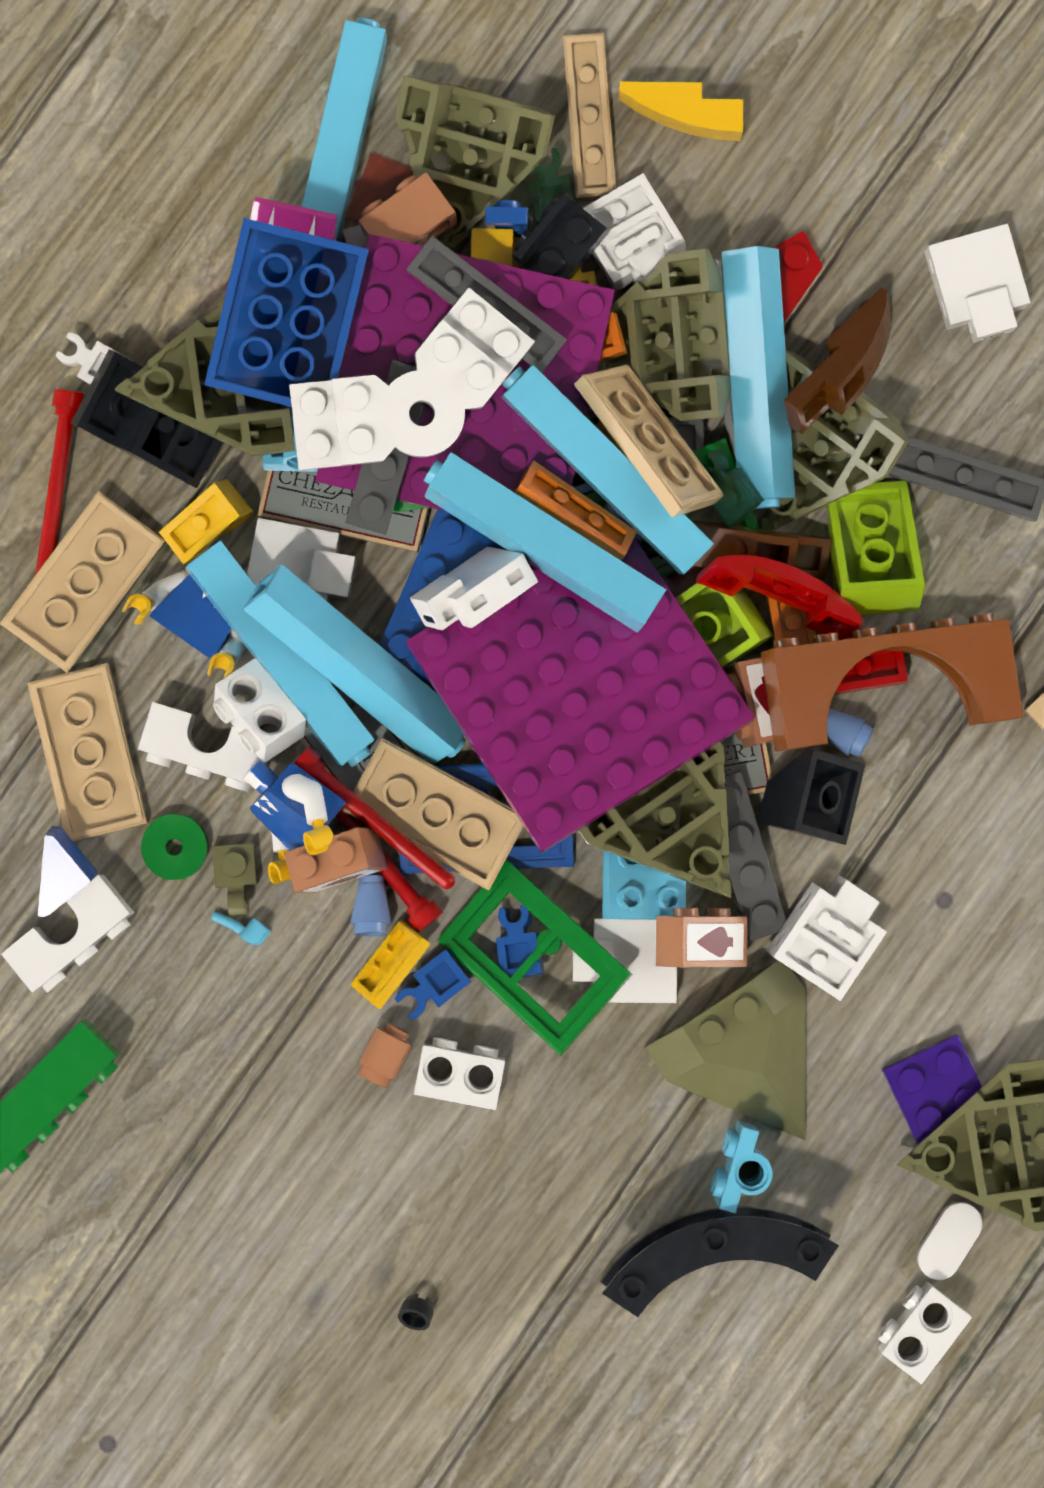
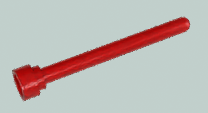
M54 389L51 406L55 407L54 415L58 416L35 575L56 549L74 427L71 421L85 396L84 393Z
M309 746L294 763L345 801L344 807L428 877L443 889H451L455 885V877L324 769L326 764L321 761L323 756Z
M344 806L336 814V818L347 831L357 827L366 828L359 819L344 812ZM383 850L388 869L379 872L408 907L406 910L410 916L408 921L419 933L444 912L434 900L429 901L426 896L420 897Z

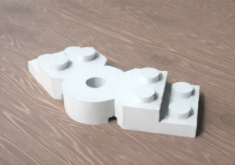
M468 288L415 353L416 371L401 375L389 386L376 375L290 384L298 469L309 470L384 462L394 448L408 456L419 458L431 457L445 451L455 442L463 428L465 410L481 409L535 341L472 289ZM423 402L431 406L434 418L429 425L418 426L411 421L409 411L414 404Z

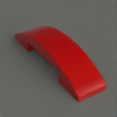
M750 555L717 557L696 578L697 583L731 597L746 587L807 613L805 627L821 634L838 633L839 640H843L862 625V616L835 590L812 575L780 561Z

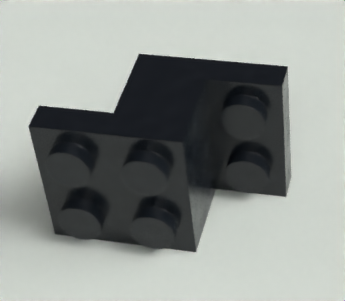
M109 349L71 423L132 457L157 467L192 487L198 488L221 441L115 391V387L126 378L130 379L143 367Z

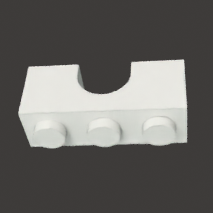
M152 702L138 746V750L148 753L145 761L168 768L172 760L187 765L185 771L187 774L209 780L212 772L227 777L225 781L226 786L246 792L249 791L250 784L243 777L261 759L256 753L251 755L245 750L238 738L239 732L235 727H231L228 740L221 749L212 753H204L196 747L192 739V729L196 715Z
M97 875L89 884L66 901L78 918L77 932L69 942L65 944L56 943L40 927H34L1 953L32 993L38 992L42 988L46 993H49L67 978L63 974L65 969L74 962L79 967L99 952L95 945L103 938L108 936L112 941L131 926L127 919L135 912L105 875Z

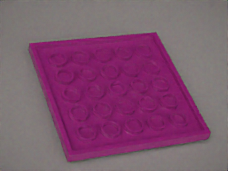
M372 234L368 235L366 249H369L338 378L376 375L386 384L393 360L416 367L415 353L453 308L406 272V269L424 246ZM457 254L567 339L542 374L587 418L589 404L574 384L583 375L597 372L615 290ZM520 360L517 363V365L513 368V370L509 373V375L505 378V380L519 366L525 372L530 368V366L526 364L524 361ZM501 383L481 409L465 410L463 428L458 438L449 448L431 457H408L396 500L445 511L424 497L429 487V484L424 482V479L435 461L439 460L444 463L450 453L458 456L512 492L515 491L525 470L533 460L570 486L573 483L575 470L501 398L507 391ZM424 403L418 426H426L433 421L434 412L427 403ZM362 464L318 468L315 482L355 491Z
M635 537L621 561L666 589L645 625L638 633L530 565L538 583L473 628L463 626L458 619L444 630L427 627L406 640V646L541 853L752 723L755 719V716Z

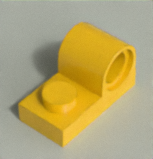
M225 479L213 483L160 530L159 533L184 565L195 559L220 536L231 532L253 514V510L231 481Z

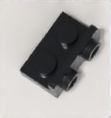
M564 193L560 199L554 198L548 203L542 212V221L533 232L528 230L520 237L515 246L516 252L513 255V259L525 270L571 280L610 231L580 207L571 196Z

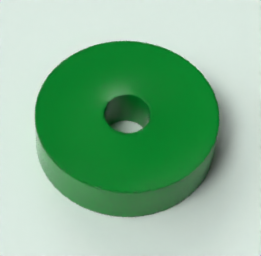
M168 814L157 818L147 827L142 837V858L146 866L155 875L163 879L182 880L191 877L202 868L208 856L209 844L204 829L194 819L185 815ZM173 839L179 840L182 844V850L178 855H172L168 851V843Z

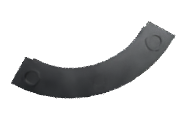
M737 1206L736 1213L719 1208L704 1209L666 1222L632 1244L611 1265L600 1280V1283L606 1286L602 1294L636 1317H639L647 1305L662 1290L677 1279L702 1267L734 1260H755L774 1263L793 1269L816 1281L839 1245L829 1240L831 1235L810 1222L787 1213L750 1206Z

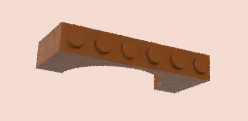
M993 613L970 616L968 617L969 624L956 625L955 618L931 621V629L917 630L916 623L891 626V634L878 635L877 628H868L852 631L853 638L839 640L838 633H828L813 636L814 643L799 645L798 638L773 641L774 648L761 652L775 752L828 744V713L837 687L854 665L877 651L891 650L910 653L930 662L938 668L957 690L964 704L969 726L1023 718L1009 619L994 621Z

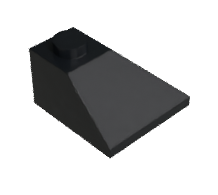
M807 748L767 782L757 823L846 845L865 765Z

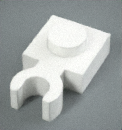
M68 333L66 337L72 343L77 344V352L72 356H66L58 351L56 357L64 365L82 366L77 377L90 385L108 350L113 349L97 341L93 349L89 350L79 335Z

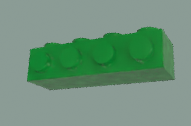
M87 1019L81 1020L0 1101V1174L7 1169L12 1174L18 1170L30 1157L25 1150L36 1139L43 1144L60 1127L55 1120L66 1109L73 1114L90 1097L85 1090L95 1080L103 1084L119 1068L114 1061L121 1053Z

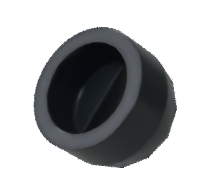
M415 1293L403 1301L398 1319L405 1327L420 1331L430 1326L433 1317V1304L428 1297L424 1300L418 1298L419 1294Z

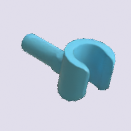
M216 910L211 917V920L233 930L249 944L258 946L271 933L255 917L246 927L239 921Z

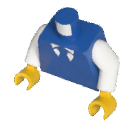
M186 570L158 580L141 594L131 595L122 608V612H126L131 607L137 608L141 612L134 621L136 625L142 624L149 612L152 611L150 614L152 619L210 659L207 671L208 676L216 668L226 671L224 678L232 674L234 666L246 650L245 645Z
M258 760L243 779L260 793L259 797L250 806V810L272 832L273 852L278 853L279 860L268 864V876L273 884H278L291 879L284 852L305 846L310 855H316L328 849L333 839V832L327 825L346 802L295 764L290 763L277 775L261 760Z

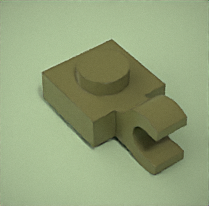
M255 844L212 846L215 888H228V914L231 916L248 915L246 886L258 885Z

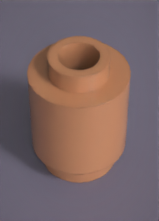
M387 1023L385 1029L376 1027L359 1060L361 1067L358 1074L379 1086L388 1088L391 1080L396 1081L413 1047V1044L406 1041L409 1033Z

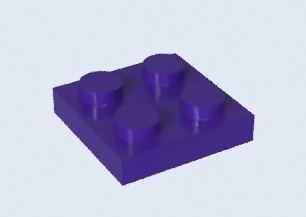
M957 1034L881 1069L917 1145L982 1088L980 1080Z

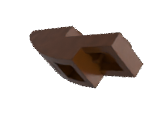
M881 287L870 299L863 301L857 311L843 325L833 330L827 339L830 356L827 359H823L817 365L815 371L800 385L795 386L789 392L787 398L784 399L789 427L802 434L828 408L842 415L868 385L880 364L890 336L892 316L887 290Z
M691 520L714 543L693 566L706 568L717 557L750 555L780 561L796 567L817 579L825 580L832 541L828 537L749 529L743 525Z

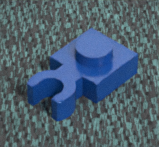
M496 201V206H486V227L488 229H513L514 235L521 237L529 230L530 215L528 207H521V203L518 201Z
M520 905L521 918L515 923H512L510 920L509 909L500 908L498 912L500 924L507 929V936L496 938L499 967L510 977L513 976L537 948V937L540 934L537 932L528 933V928L533 920V914L524 905ZM543 956L539 958L523 978L545 975Z
M445 949L413 974L420 985L416 988L408 987L402 989L396 995L395 1000L398 1003L406 996H413L417 1000V1008L408 1015L412 1020L424 1012L426 1002L429 999H432L439 1008L471 983V980L447 949Z

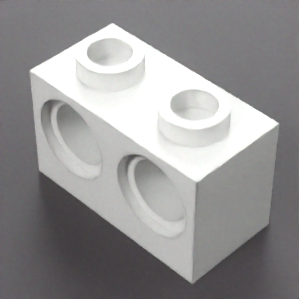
M256 658L215 684L213 703L215 712L224 723L231 722L239 732L238 738L245 750L251 755L256 753L263 763H266L304 737L306 718ZM246 693L251 695L253 699L248 702H242L234 696ZM264 724H272L279 730L267 733L259 727Z
M433 1037L432 1044H423L414 1095L496 1110L506 1059L498 1057V1049L474 1045L473 1052L457 1049V1041ZM436 1057L448 1059L452 1065L451 1075L442 1080L434 1078L428 1069L429 1062ZM485 1065L491 1069L493 1080L488 1086L477 1087L472 1084L469 1072L474 1066Z
M926 1282L922 1288L917 1285L910 1291L903 1302V1306L906 1308L897 1321L890 1319L882 1328L877 1338L881 1341L877 1346L881 1354L920 1384L925 1381L972 1318L967 1311L929 1282ZM932 1303L942 1304L944 1308L943 1317L936 1323L925 1322L923 1319L925 1308ZM910 1336L917 1338L919 1347L916 1353L907 1357L901 1356L898 1353V1345L903 1338Z

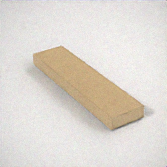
M604 33L563 36V52L575 201L595 200L616 189Z

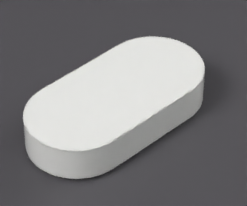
M961 1201L947 1205L917 1251V1263L921 1271L929 1278L944 1280L951 1277L957 1271L982 1230V1219L979 1212L972 1205Z

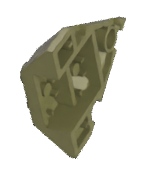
M403 76L395 119L399 131L404 133L411 154L408 156L413 174L418 178L427 172L455 210L457 223L438 236L439 241L453 251L472 231V228H475L485 218L486 206H496V201L503 200L546 157L555 115L533 105L466 87Z
M709 249L666 254L641 282L637 281L611 306L610 312H615L618 316L627 354L599 362L597 372L629 365L658 406L669 411L670 415L680 421L723 417L731 393L724 280Z
M225 297L218 302L217 307L200 321L196 320L147 361V365L130 379L126 378L115 387V391L251 456L295 451L290 410L286 405L204 385Z
M786 350L788 394L795 386L800 385L810 376L818 364ZM862 392L842 415L828 408L802 434L791 428L795 498L780 499V507L766 508V518H762V530L774 531L888 477L909 442L899 420Z
M721 742L578 830V832L588 845L731 898L724 746Z
M775 960L748 978V982L683 1025H677L645 1046L667 1082L805 1140L806 990L792 969L782 962Z
M1044 1058L1008 1063L906 1155L897 1166L917 1173L941 1187L994 1212H999L1016 1220L1021 1225L1034 1231L1044 1230Z

